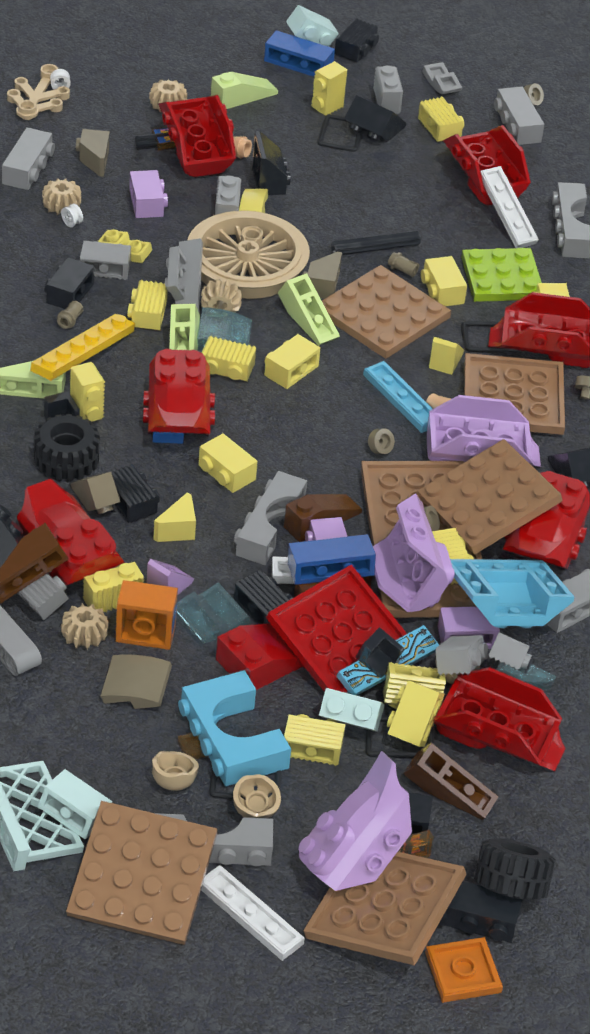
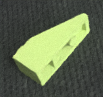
M235 72L223 73L212 77L211 96L218 95L221 103L225 104L226 109L278 94V90L264 78Z
M306 273L287 280L278 291V295L288 314L318 346L339 338L340 335L308 274Z
M196 304L171 305L169 349L198 350L200 314Z
M33 361L0 368V395L44 399L46 396L64 392L66 372L50 381L30 371L31 362Z

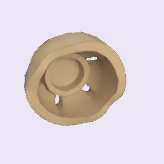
M161 751L152 758L153 777L161 787L167 790L178 791L185 789L194 782L197 776L198 762L185 753Z
M261 774L246 775L239 779L234 787L233 802L237 812L243 817L269 818L279 809L281 794L276 783Z

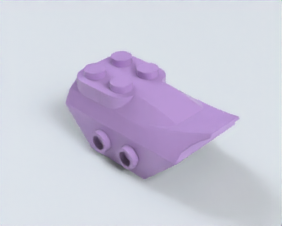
M458 395L429 411L427 455L430 461L466 462L505 439L532 466L541 467L539 446L530 436L529 421L509 400Z
M415 493L397 505L398 522L387 538L373 546L376 553L375 577L378 588L407 612L433 607L439 602L442 593L448 584L453 581L455 574L445 544L435 541L423 503Z
M383 751L380 752L377 760L359 787L341 804L337 811L330 810L323 813L319 817L317 825L299 845L300 860L313 874L335 891L376 881L412 833L409 793L399 784L396 764Z

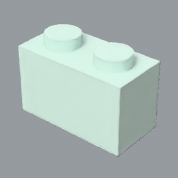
M300 5L295 8L286 21L295 36L328 47L339 34L329 19Z
M326 688L319 716L378 732L384 704L379 701Z
M64 769L45 786L38 807L86 839L91 834L100 802L112 803V801Z

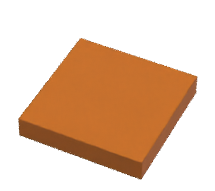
M485 937L426 946L425 954L442 1003L502 993L503 986Z

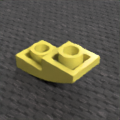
M245 189L242 194L239 211L265 213L268 189Z
M114 229L107 230L98 241L101 243L130 245L132 262L143 263L152 251L151 242L130 240L128 232Z

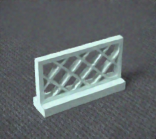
M44 761L0 767V778L8 777L15 780L12 786L0 782V842L13 871L25 870L27 862L83 853L84 845L78 834L62 823L57 825L46 820L45 818L48 815L46 812H43L41 816H37L26 811L29 805L39 808L40 799L35 798L38 792L43 793L45 786L52 781ZM39 772L41 780L37 782L25 775L27 773ZM21 783L34 790L29 795L16 788ZM13 796L24 801L25 803L22 808L9 802L10 797ZM23 818L35 825L30 830L21 826L19 820ZM41 826L54 832L51 838L37 833V830ZM61 835L70 839L72 844L63 845L55 840ZM34 840L45 845V848L31 851L29 842Z

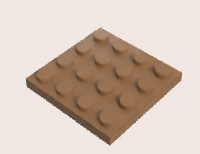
M382 265L322 300L334 325L385 359L437 327L451 316L450 309Z
M465 354V396L509 400L529 421L530 432L564 435L563 362Z
M505 439L417 491L419 498L427 506H433L436 509L439 519L449 529L456 528L458 535L463 538L466 547L474 555L563 501L561 493Z
M101 801L66 910L67 916L185 945L218 834L217 828Z
M397 852L376 881L337 891L330 887L305 927V937L309 940L415 966L466 876L465 868L460 865Z

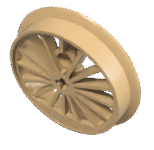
M231 211L211 216L200 222L191 231L187 239L200 238L203 241L201 280L207 285L209 280L216 282L218 277L224 282L229 278L230 284L237 283L238 290H241L242 298L246 299L265 298L278 294V291L287 280L298 277L299 273L306 266L310 254L306 238L295 226L279 217L256 211ZM228 235H236L239 244ZM272 241L277 242L275 244L269 245ZM247 270L249 272L250 277L245 276Z

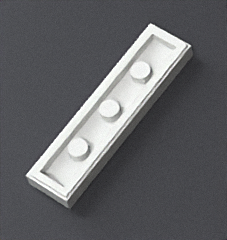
M501 166L480 171L483 185L515 248L537 244L539 239Z
M221 865L205 875L201 891L280 960L283 961L304 945L305 938Z

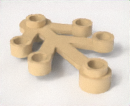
M45 64L41 67L42 79L35 90L31 88L26 78L18 77L15 79V89L7 91V100L18 106L16 113L19 117L31 120L39 112L50 109L52 112L62 111V100L70 98V89L60 86L57 89L45 92L49 84H51L50 75L54 70L58 69L57 66ZM20 91H23L29 100H24L20 96ZM51 99L49 102L38 104V102Z

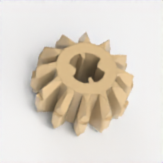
M159 80V83H153L149 99L153 109H159V112H161L158 103L187 100V93L184 84L178 83L177 80Z
M57 178L55 182L48 181V185L44 186L42 191L43 203L49 212H56L59 215L64 207H68L71 204H76L80 207L81 190L80 186L75 184V181L68 182L67 178L64 180Z
M219 277L216 282L209 280L207 286H204V289H202L201 306L205 308L206 314L213 313L214 318L219 315L225 319L227 315L233 317L236 311H239L242 293L241 290H238L237 283L230 284L229 278L225 282L221 281Z
M82 603L79 608L71 606L69 611L64 612L61 632L68 644L74 643L76 648L82 645L88 650L91 644L98 647L99 643L105 640L107 636L108 620L107 616H104L103 609H96L94 604L86 607Z

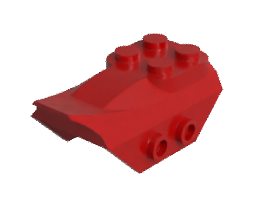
M218 95L158 103L162 112L163 124L168 126L169 138L175 143L178 159L187 175L199 177L219 174L232 165L236 159L233 138L234 126L232 120L227 116L225 104L221 103Z
M504 125L487 132L462 137L455 134L443 140L453 157L469 177L468 186L485 205H493L483 185L480 173L482 170L501 166L517 199L531 183L523 148L519 146Z
M532 292L505 308L504 317L495 326L490 328L488 347L549 355L552 361L563 362V365L589 368L590 307L581 298Z
M164 349L159 351L149 364V391H144L143 406H148V408H143V423H148V433L173 432L210 435V425H215V410H210V408L215 406V393H210V366L203 353L197 350Z
M551 471L541 472L540 474L561 493L563 501L506 535V543L503 549L568 569L571 559H577L580 550L578 542L583 543L586 536L587 528L584 525L590 508V493L586 485L578 479Z
M48 479L28 486L25 489L23 507L17 515L19 526L23 530V537L46 523L69 558L51 570L48 575L52 579L58 576L65 585H69L97 571H105L125 563L116 551L114 539L99 521L91 519L74 496L61 488L54 480Z
M490 667L475 670L469 674H459L434 718L437 730L445 737L475 749L489 746L553 771L556 770L566 749L559 731L562 717L544 691Z

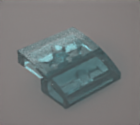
M203 307L197 338L198 346H205L209 336L249 345L252 320L231 311Z
M219 582L200 595L193 591L177 602V615L202 643L217 640L218 636L238 626L250 623L249 616Z
M502 662L497 667V671L542 690L550 689L556 678L555 675L532 664L526 674Z

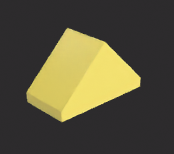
M434 337L429 368L452 375L463 355L464 349L457 343Z
M186 493L154 520L153 540L157 542L195 540L196 518L191 494Z

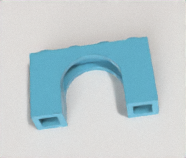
M245 670L182 687L181 700L178 701L181 715L187 717L193 736L199 738L203 754L209 756L214 774L217 777L220 776L225 787L236 784L243 776L268 775L278 770L289 769L291 747L280 729L251 737H234L224 733L216 726V723L225 717L254 709L256 688Z

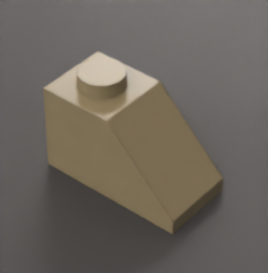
M82 129L81 138L76 140V151L80 152V161L98 176L104 177L109 154L110 131Z
M335 252L310 262L308 272L304 271L303 275L308 274L320 298L325 299L336 291L342 252Z
M111 472L90 476L70 483L71 488L87 511L97 510L98 514L113 510L112 504L120 502Z

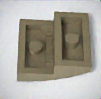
M113 655L101 692L104 704L131 701L134 709L160 707L172 667L171 662L143 655Z

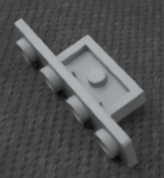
M200 238L181 241L179 246L170 247L169 258L166 259L168 277L165 278L166 290L172 294L175 304H196L198 312L203 241Z

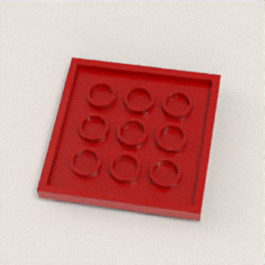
M352 564L273 609L266 616V619L324 692L326 688L349 694L338 679L337 674L342 669L359 661L355 658L363 643L379 627L394 640L407 634Z

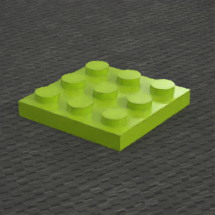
M531 248L462 250L461 258L474 302L516 301L533 291H537L538 283H542Z

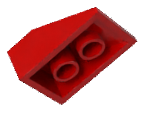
M271 624L241 625L217 637L216 660L229 674L245 670L256 690L303 667V664Z

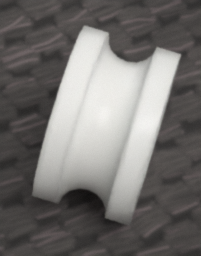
M57 69L50 75L53 89H57L60 86L70 87V75L66 70ZM59 78L64 79L61 83L57 82V80L59 81Z
M71 204L61 210L62 219L68 227H74L76 224L83 222L82 211L76 204Z

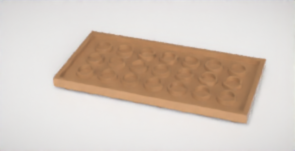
M362 461L361 474L372 546L387 538L398 522L399 516L396 510L398 504L415 493L419 498L417 492L419 489L463 464L464 461ZM440 520V527H439L438 530L449 529V528ZM466 547L467 554H471L474 559H482L481 552L474 555ZM459 583L448 584L439 602L433 607H427L414 612H407L378 588L381 602L394 618L439 617L440 608L477 607Z

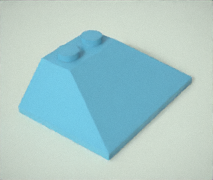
M450 559L455 572V580L494 627L519 626L531 628L532 626H544L574 602V595L543 560Z

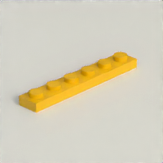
M114 314L31 362L30 371L52 381L70 370L71 367L79 365L134 332L135 323L123 315Z

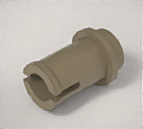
M393 252L388 260V265L391 266L392 270L398 269L411 277H414L419 270V263L403 257L400 252Z
M72 301L65 310L59 312L57 322L60 327L68 329L75 325L76 319L84 311L80 302Z

